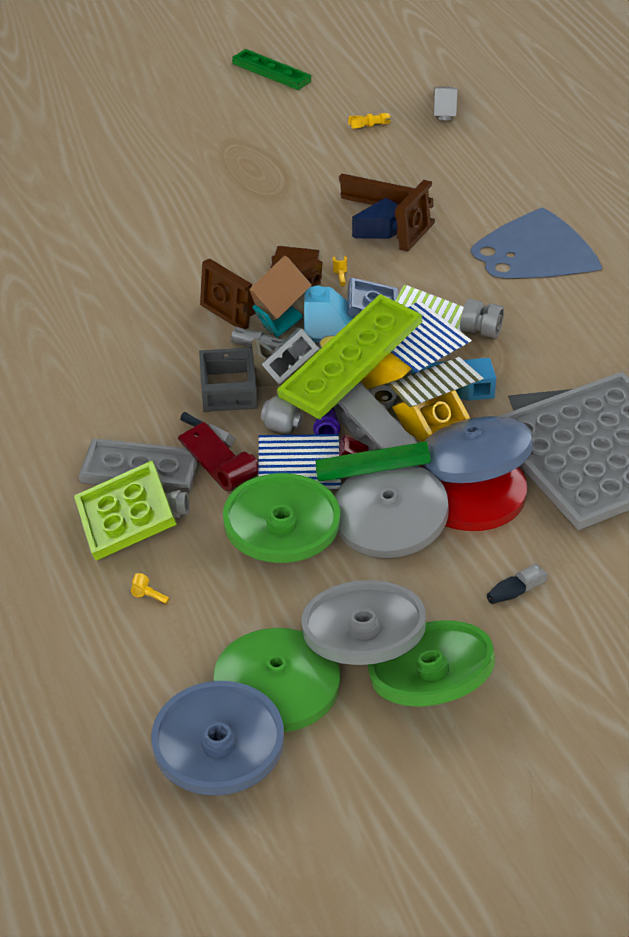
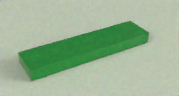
M244 49L232 57V64L296 90H300L312 82V75L248 49Z
M425 441L315 460L317 478L321 482L428 464L431 462L428 444Z

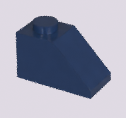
M384 198L352 216V237L390 239L397 235L398 228L395 209L398 204L388 198Z

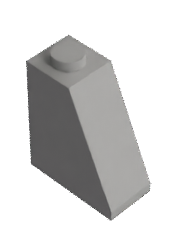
M298 328L261 365L280 385L320 348L302 328Z

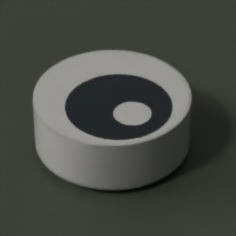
M381 385L371 390L373 397L380 404H383L387 410L396 405L397 394L390 386Z

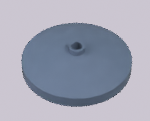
M499 416L476 417L452 423L434 432L425 440L428 444L431 462L422 464V467L433 473L440 481L451 483H472L499 477L522 465L531 455L533 441L530 429L518 420Z
M210 681L186 688L166 702L154 721L151 741L154 758L159 769L175 785L202 795H227L252 787L273 770L283 751L284 729L278 709L259 690L238 682Z

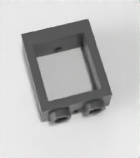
M252 347L199 350L203 412L257 409ZM243 372L247 374V382L208 384L207 375Z

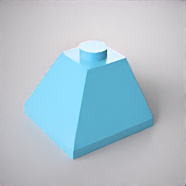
M313 286L305 291L304 331L314 343H319L325 336H335L354 318V316L347 315L348 301L331 287Z

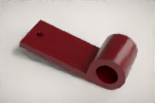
M205 422L178 436V440L219 486L227 492L232 491L258 474L259 464L255 456L245 451L235 455Z

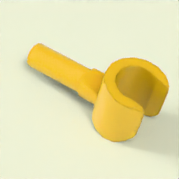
M346 256L341 261L333 257V272L338 274L340 286L346 285Z
M142 573L134 575L131 582V593L133 596L143 597L147 595L165 604L169 602V597L148 586L150 580L146 575Z

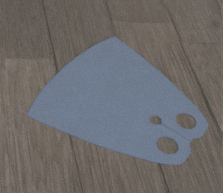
M543 207L501 226L479 240L471 248V253L475 258L486 263L485 269L492 276L499 278L551 277L603 269L596 254L584 239L566 222ZM483 247H491L496 252L493 255L486 256L480 250ZM507 253H514L515 256L508 257ZM505 263L510 266V270L499 272L495 269V265Z

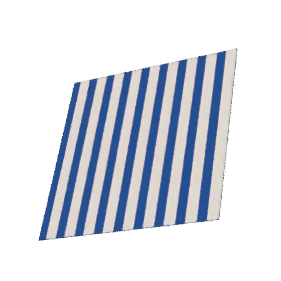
M418 301L408 308L422 314V323L391 352L418 372L472 340L422 302Z
M339 434L259 435V476L274 473H290L306 476L318 481L315 460L339 456ZM341 478L318 481L328 489H340Z

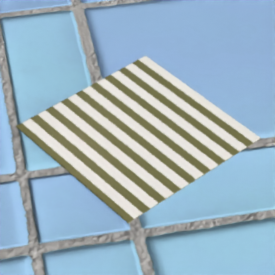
M457 357L388 385L409 407H412L484 378L460 357Z

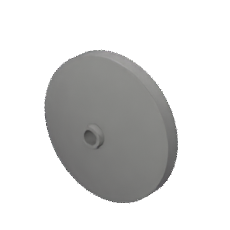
M418 465L351 476L342 484L335 496L340 508L338 534L341 539L355 551L377 558L403 557L427 547L441 534L449 514L448 498L443 484L433 473Z
M376 580L343 583L321 592L307 604L301 619L302 633L309 648L328 660L351 665L385 662L405 654L421 640L426 629L425 608L418 596L394 583Z

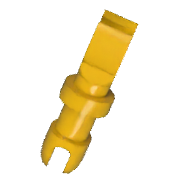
M370 113L366 114V116H349L348 125L356 129L365 125L373 127L374 124H389L391 120L385 118H390L391 115L388 113H379V115Z

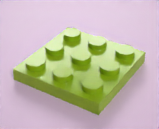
M149 461L74 495L91 554L96 561L177 525L153 461Z

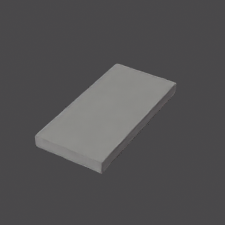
M92 438L79 474L80 483L98 485L149 461H153L165 492L180 490L181 493L187 492L190 495L199 462L186 448Z

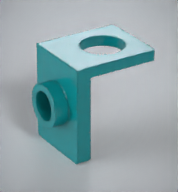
M257 305L253 306L263 327L276 338L303 318L301 312L291 305L278 319L271 321L266 312Z

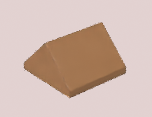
M284 255L250 288V292L255 305L266 312L271 321L278 319L312 285L292 261Z

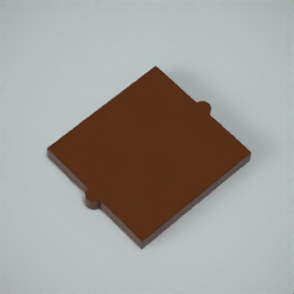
M277 246L275 256H272L271 268L284 255L297 267L312 259H318L319 250Z

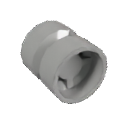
M468 298L462 311L460 330L472 334L480 331L482 336L496 339L502 327L504 307L491 303L484 306L482 301Z

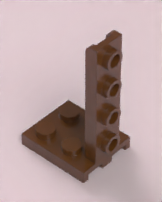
M342 173L339 175L342 199L374 205L384 198H388L398 204L395 209V218L397 219L399 250L409 251L435 223V219L430 218V208L434 207L433 198L429 197L428 189L432 186V181L423 180L416 188Z
M210 258L203 261L200 305L235 327L249 328L250 316L256 314L253 309L255 303L250 292L252 283ZM312 259L297 266L298 270L311 283V287L321 283L322 261Z

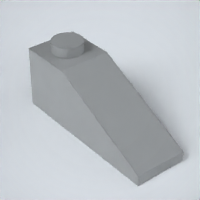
M434 86V116H438V120H451V116H456L457 88Z

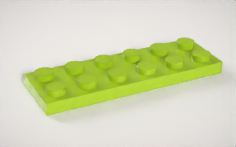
M379 294L277 389L278 397L321 419L422 323V314Z

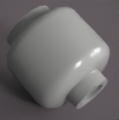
M274 396L271 400H266L261 412V420L264 421L267 429L289 435L294 428L299 429L303 420V413L299 412L300 409L278 396Z

